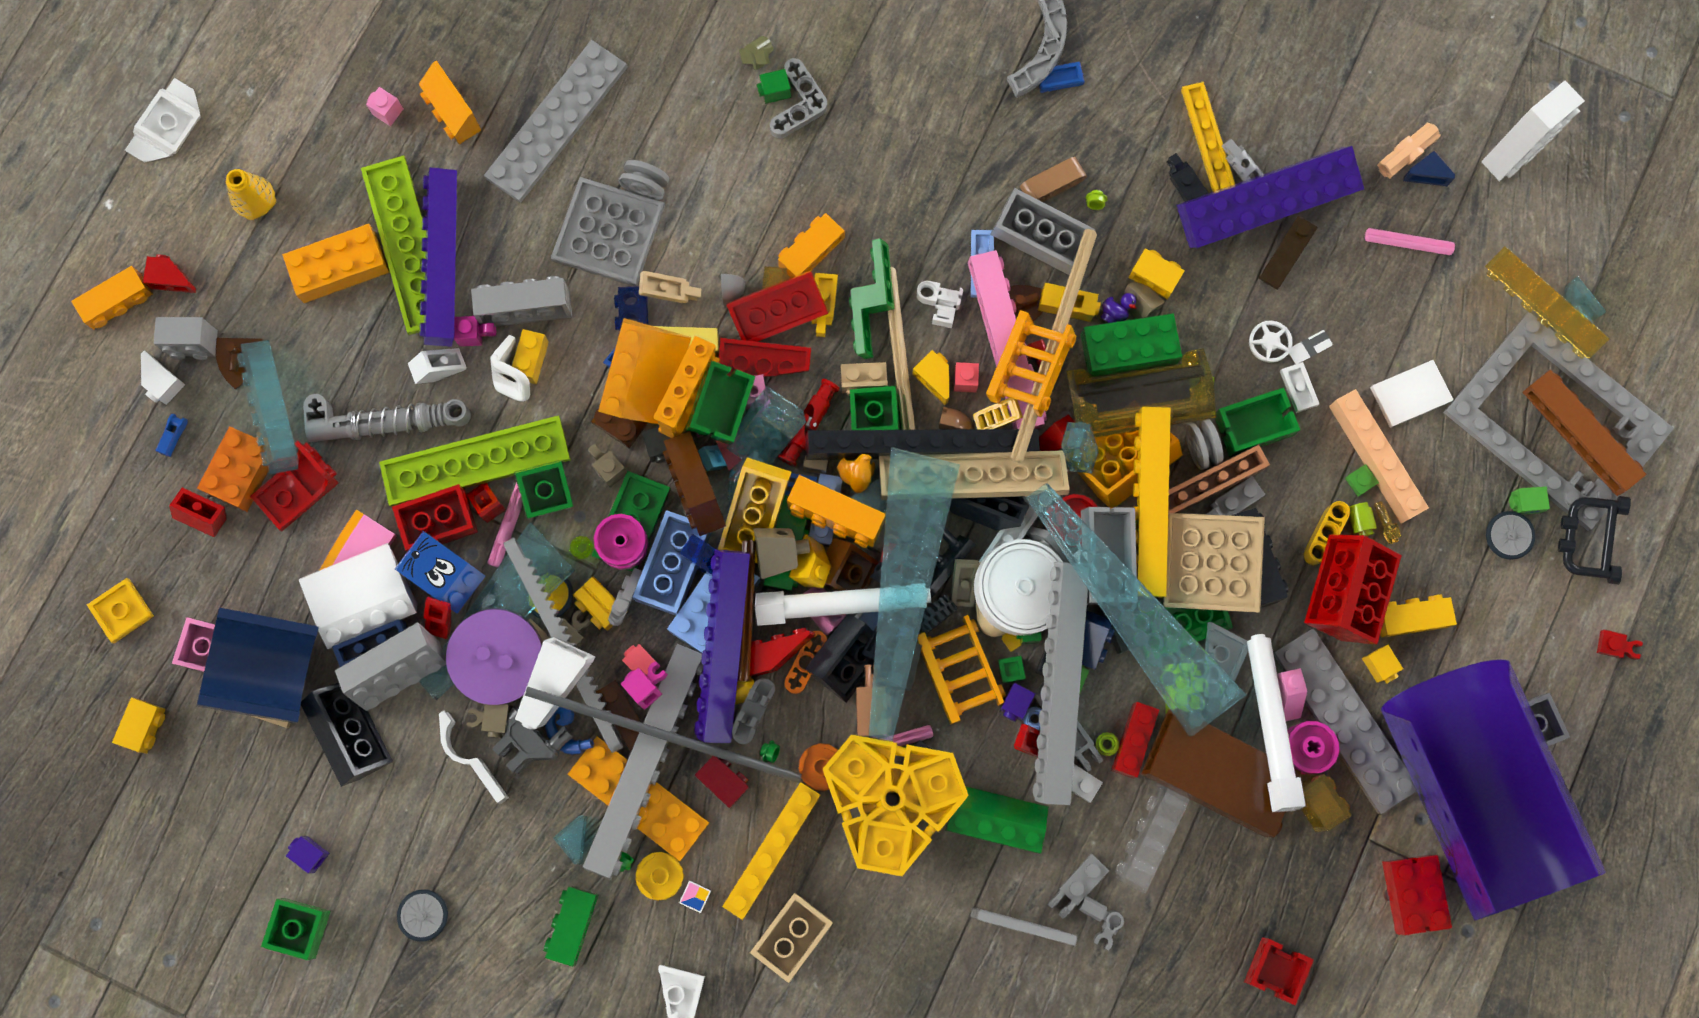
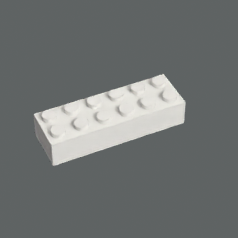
M1566 81L1562 82L1534 105L1481 162L1499 181L1505 176L1511 178L1524 164L1529 163L1580 112L1578 107L1584 102L1583 98Z

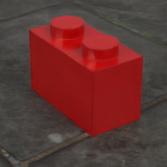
M183 487L169 505L173 519L214 538L227 520L224 506Z

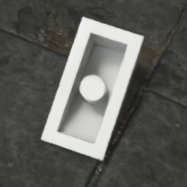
M459 348L421 351L408 363L415 384L436 382L467 369Z
M146 351L141 353V385L148 390L146 395L155 403L160 400L167 405L185 384Z

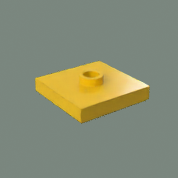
M125 578L87 604L110 642L114 644L154 617L129 578Z

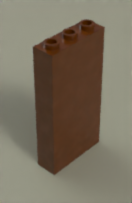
M1178 708L1169 709L1141 775L1263 837H1275L1279 834L1283 825L1281 821L1287 811L1272 812L1267 783L1271 782L1267 754ZM1294 768L1295 776L1298 778L1301 771Z

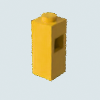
M1045 283L1041 291L1038 311L1057 315L1066 287ZM1079 290L1070 318L1091 322L1093 317L1099 314L1101 302H1097L1099 294Z

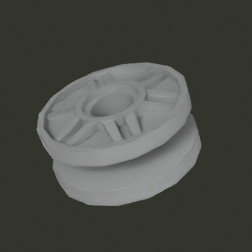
M627 160L623 168L626 173H622L618 180L624 189L655 200H661L664 197L665 192L662 187H666L670 180L664 171L638 160Z
M1208 418L1202 419L1199 423V428L1195 423L1187 424L1185 427L1186 441L1197 468L1201 471L1209 467V460L1214 466L1223 463L1224 457L1221 441L1211 420Z

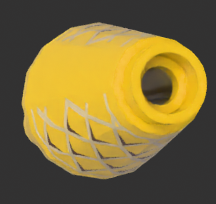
M240 169L231 170L227 174L226 186L229 202L233 210L240 216L248 220H254L265 215L276 204L275 191L271 183L264 177Z

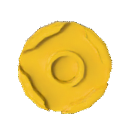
M664 852L651 853L644 857L636 870V885L640 892L647 898L657 901L674 896L681 888L684 879L683 868L680 862L671 854Z

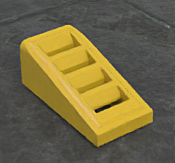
M1008 398L999 404L996 403L974 413L973 417L977 429H1002L1023 418L1018 400ZM1008 405H1009V408H1010V411H1011V414H1012L1011 417H1010V414H1009V411H1008V408H1007Z

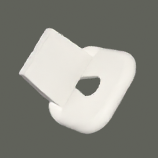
M508 335L490 357L493 384L496 391L517 401H527L530 398L529 379L523 372L510 366L516 353L515 337ZM506 374L515 379L516 382L507 379L503 375Z

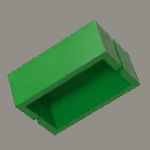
M710 361L706 366L686 430L703 436L710 434L709 438L729 445L735 441L756 376L737 369L728 376L727 374L731 371V367Z
M1284 387L1220 408L1214 414L1220 434H1226L1222 439L1229 457L1239 455L1257 445L1263 447L1293 437L1300 431L1293 411L1288 412L1284 417L1282 416L1291 407Z

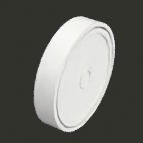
M1027 539L1006 542L988 553L980 563L974 580L975 599L986 620L995 628L1012 635H1031L1047 629L1046 621L1050 614L1048 597L1050 591H1052L1050 573L1054 562H1062L1060 557L1046 545Z

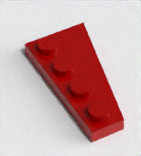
M720 338L718 358H720V364L731 367V371L727 374L728 376L737 369L753 376L763 375L765 378L809 372L811 348Z

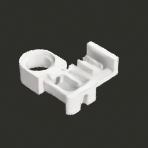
M921 282L917 288V299L921 303L933 305L938 309L937 314L933 316L932 324L952 328L955 310L960 308L963 289L960 287V291L941 288L940 283ZM923 288H930L933 291V295L924 297L921 294V290Z

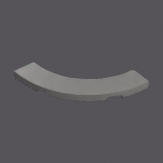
M1038 0L1044 18V37L1034 59L1019 71L1007 76V81L1016 98L1030 92L1042 83L1052 72L1062 55L1067 33L1066 10L1063 0Z

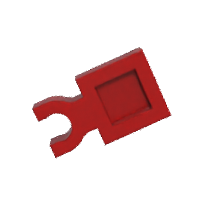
M1604 629L1600 631L1597 653L1619 659L1624 658L1625 654L1631 659L1638 660L1641 654L1634 653L1632 647H1641L1643 642L1638 640L1628 642L1626 641L1627 635Z

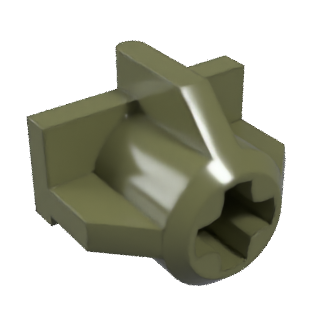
M758 37L747 44L745 48L739 49L742 63L753 64L754 70H758L770 63L769 55L773 51V46L767 37Z

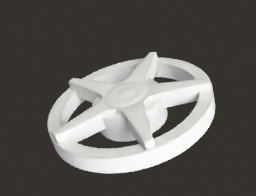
M1264 321L1252 330L1249 337V346L1254 356L1259 360L1274 363L1281 361L1289 354L1292 348V336L1283 324L1276 321ZM1267 325L1276 326L1281 330L1277 333L1270 332ZM1262 327L1265 335L1262 339L1253 341L1255 332ZM1283 333L1287 336L1288 347L1280 343V336ZM1254 344L1261 345L1266 350V357L1257 352ZM1277 348L1285 351L1280 357L1269 358L1271 351Z

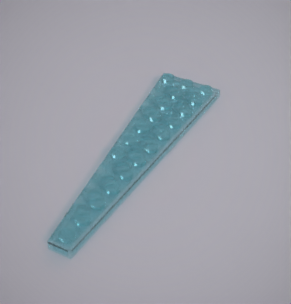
M891 447L868 734L870 737L890 742L893 741L960 464Z
M1048 483L1026 497L1188 736L1195 735L1246 696L1243 690Z

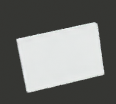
M1434 360L1370 387L1390 428L1453 401Z

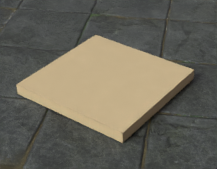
M1168 513L1167 586L1163 607L1260 613L1265 517Z

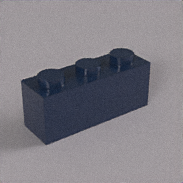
M397 619L332 646L339 666H344L408 628L406 622Z

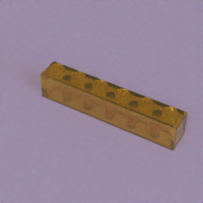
M1506 246L1485 266L1489 270L1486 274L1493 281L1497 282L1500 280L1506 286L1503 289L1511 297L1517 295L1523 301L1520 305L1529 313L1534 310L1540 316L1537 320L1546 328L1551 325L1557 331L1554 335L1564 344L1569 341L1574 346L1572 351L1581 359L1584 357L1591 359L1610 340L1607 335Z

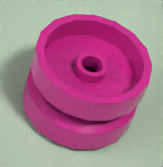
M625 514L611 515L601 521L594 534V547L598 555L612 568L620 570L631 569L640 564L647 555L649 548L648 536L640 522L632 516ZM624 538L625 542L619 545L620 539Z
M1306 721L1288 728L1287 732L1293 765L1295 769L1301 771V775L1318 774L1333 766L1339 755V741L1334 731L1327 725L1318 721ZM1309 746L1311 747L1310 752L1307 750V747Z

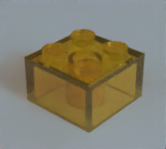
M1325 774L1311 776L1302 782L1306 806L1300 809L1315 832L1329 831L1352 816L1348 811L1350 810L1349 804L1343 797H1339L1335 791L1337 788L1336 784L1329 776L1326 777Z

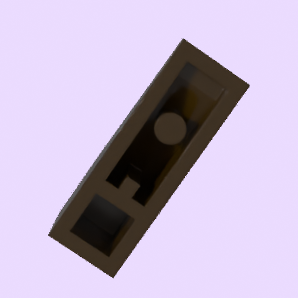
M1298 215L1258 279L1278 290L1318 227Z

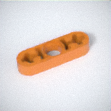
M813 631L815 632L813 638L816 639L817 636H820L821 642L824 645L827 641L826 635L821 631ZM809 641L800 649L785 679V688L791 694L802 693L812 676L799 665V660L803 656L814 658L811 652L804 651L806 647L811 650L813 646L812 641ZM817 645L814 652L818 653L822 646ZM797 668L801 673L808 675L806 678L802 675L799 680L802 686L800 688L796 687L793 690L789 680L796 679L798 673L793 671Z

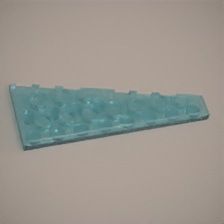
M530 522L517 542L525 557L533 560L531 567H535L538 570L535 575L542 577L539 584L546 585L543 592L551 594L575 570L535 525ZM508 554L460 624L469 616L486 609H507L526 617L536 608ZM450 638L442 648L445 656ZM447 664L437 672L431 673L419 681L435 700H438L454 685L448 673Z

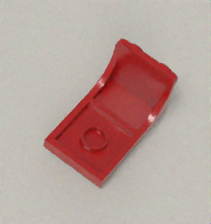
M296 441L294 444L298 447V452L291 462L250 496L280 531L285 530L339 484L335 478L337 473L329 464L322 460L323 457L307 442L302 444L300 441Z

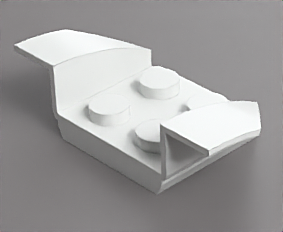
M176 78L173 79L166 90L160 89L134 126L133 133L135 136L125 151L143 162L154 161L176 154L201 118L194 90Z

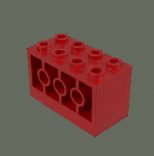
M1329 534L1304 623L1340 641L1377 645L1402 555L1364 535Z

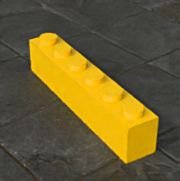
M799 783L723 904V908L742 920L746 917L821 797L819 793L805 784Z

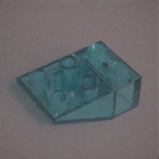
M767 386L752 403L738 428L734 443L729 444L727 449L744 461L748 457L770 465L806 423L803 410Z

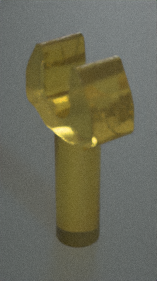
M1383 501L1375 503L1374 507L1384 526L1383 535L1389 544L1399 542L1398 538L1401 537L1398 524L1392 523Z

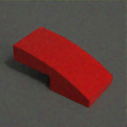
M427 597L423 616L426 619L425 629L434 636L447 639L451 629L450 603Z

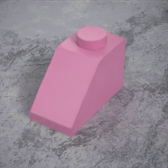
M1300 668L1278 673L1277 677L1285 721L1301 718L1307 695L1302 670Z

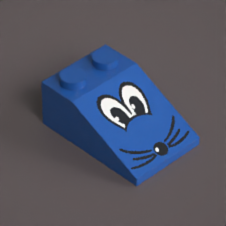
M424 531L395 567L396 571L435 599L450 603L451 610L457 614L485 578L483 573Z

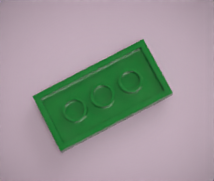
M627 471L609 516L625 514L635 518L646 532L649 543L671 488ZM624 538L620 539L619 545L625 542ZM594 549L592 557L603 561L596 549ZM638 564L637 566H635V567H633V568H631V569H624V570L633 572V569H634V568L638 569V567H639L640 564Z

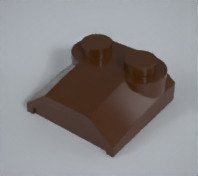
M599 408L596 410L591 421L593 425L628 449H630L648 424V422L624 419L598 412Z

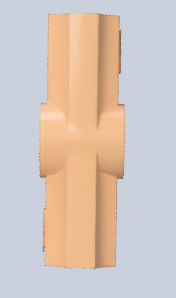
M1426 123L1411 137L1407 136L1394 148L1393 152L1378 163L1379 172L1384 177L1391 179L1406 165H1411L1425 152L1424 150L1440 138L1439 129L1434 124Z

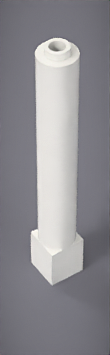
M925 584L784 595V591L756 593L755 612L757 626L785 624L786 619L927 608V603H931L930 589H925Z
M1257 634L1251 636V640L1247 641L1271 776V782L1267 783L1272 812L1295 811L1306 805L1301 778H1296L1271 638L1265 637V634Z

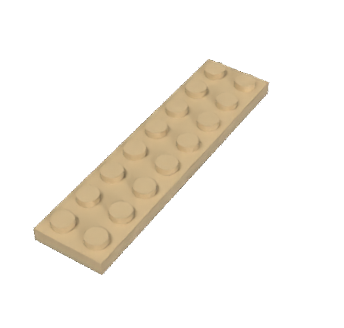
M1065 451L1026 452L1022 463L1011 460L1012 452L879 456L881 500L1068 495L1069 482Z

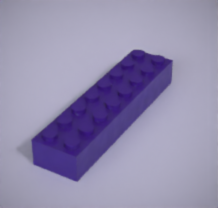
M1347 146L1177 205V209L1189 248H1199L1364 190L1353 147Z

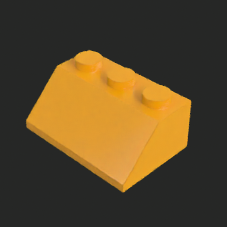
M437 60L433 62L419 83L423 91L420 93V96L426 105L431 103L434 108L432 113L437 121L445 123L446 127L443 129L450 140L455 138L460 145L482 130L473 112Z

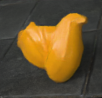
M867 454L859 455L856 460H846L843 458L837 466V471L842 481L850 485L856 493H862L868 488L871 477L874 474L875 463L873 461L870 464L872 457Z

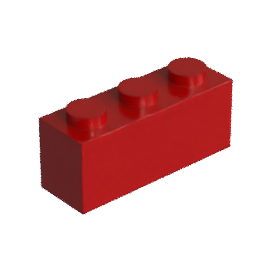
M1139 702L1132 704L1111 771L1132 779L1138 778L1159 709Z

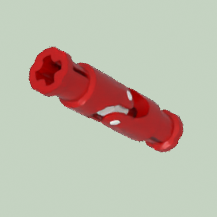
M824 378L821 380L819 390L816 395L811 397L802 416L787 439L788 444L778 456L782 462L792 467L797 465L796 461L802 450L805 451L806 449L805 437L808 430H817L830 407L832 397L835 392L839 391V386Z

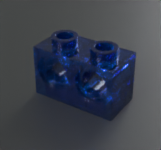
M639 286L618 287V295H614L615 309L619 308V317H615V329L620 332L623 318L635 319L637 322L649 325L648 297L639 295ZM630 297L637 299L632 305L625 303Z

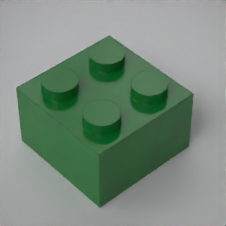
M896 386L850 389L852 430H899Z
M558 460L514 472L527 518L573 507L562 461Z
M287 898L276 899L261 947L304 960L316 959L331 911Z

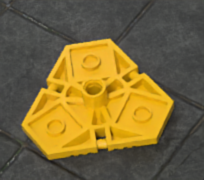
M851 735L823 768L838 814L841 813L843 819L842 826L856 866L864 870L903 876L932 841L931 836L936 831L939 832L969 796L954 754L950 752L912 745L901 747L897 746L895 742ZM895 755L904 757L903 765L894 763ZM895 792L899 795L900 800L896 806L887 804L886 795L888 793ZM858 807L861 816L853 819L850 810ZM922 819L929 824L924 831L917 827Z

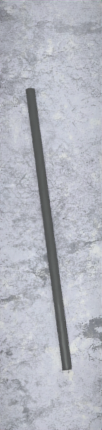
M527 686L524 695L797 783L801 780L802 774L532 687Z

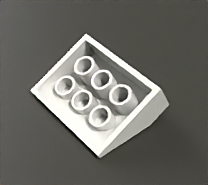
M389 543L299 579L316 626H319L318 631L327 649L397 619H403L417 613V602L405 577L395 570L398 562Z

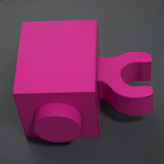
M474 316L455 317L454 340L459 346H482V336H496V326H494V323L480 325Z
M656 661L648 667V675L640 668L629 672L625 676L624 681L620 683L644 710L662 695L655 685L663 681L668 675L664 670L659 674H655L656 669L660 667Z

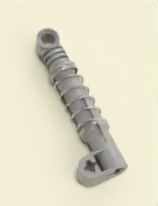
M319 394L309 395L303 404L305 433L308 442L343 438L360 440L362 436L369 435L372 438L375 434H382L384 437L385 433L394 432L397 435L400 431H407L409 434L410 430H414V426L418 427L420 432L428 431L434 425L435 427L445 426V424L447 426L455 425L461 427L466 425L471 419L469 408L458 399L449 400L444 404L440 403L438 406L432 404V407L425 403H417L415 406L409 404L407 408L397 405L395 409L391 410L388 407H385L382 411H377L373 408L367 413L363 410L359 412L351 411L347 415L334 417L331 403ZM456 409H462L459 417L452 416ZM319 413L322 414V415L325 417V418L313 419V418L320 417Z

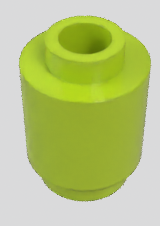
M1368 502L1350 506L1349 517L1353 533L1364 536L1373 535V530H1376L1377 526L1372 507H1369Z

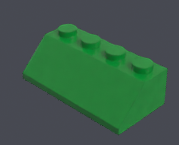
M965 786L969 796L947 821L945 831L1041 854L1046 833L1048 806Z

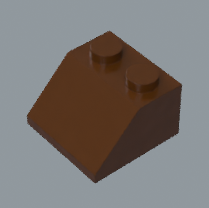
M833 538L826 552L831 569L824 586L832 591L868 589L872 581L870 576L874 573L875 567L880 562L854 544Z

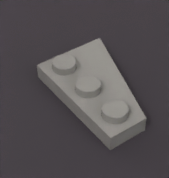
M1208 622L1200 694L1204 699L1224 707L1247 655L1248 646L1247 640L1212 622Z

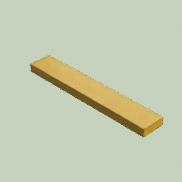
M1204 82L1183 86L1181 89L1212 192L1235 185L1229 162L1225 158L1227 155L1222 148L1223 142Z

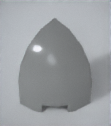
M721 274L724 307L727 303L739 299L744 294L746 284L742 277Z

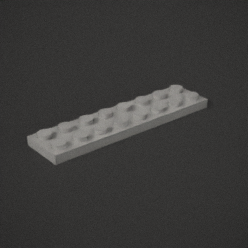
M591 40L484 174L485 179L521 203L628 68L627 64Z
M1314 628L1273 653L1284 672L1301 668L1307 688L1305 704L1318 722L1327 725L1334 731L1339 741L1340 757L1378 814L1384 813L1416 792L1408 770Z

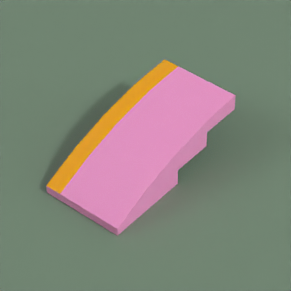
M356 510L334 543L320 570L386 543L391 545L397 535Z

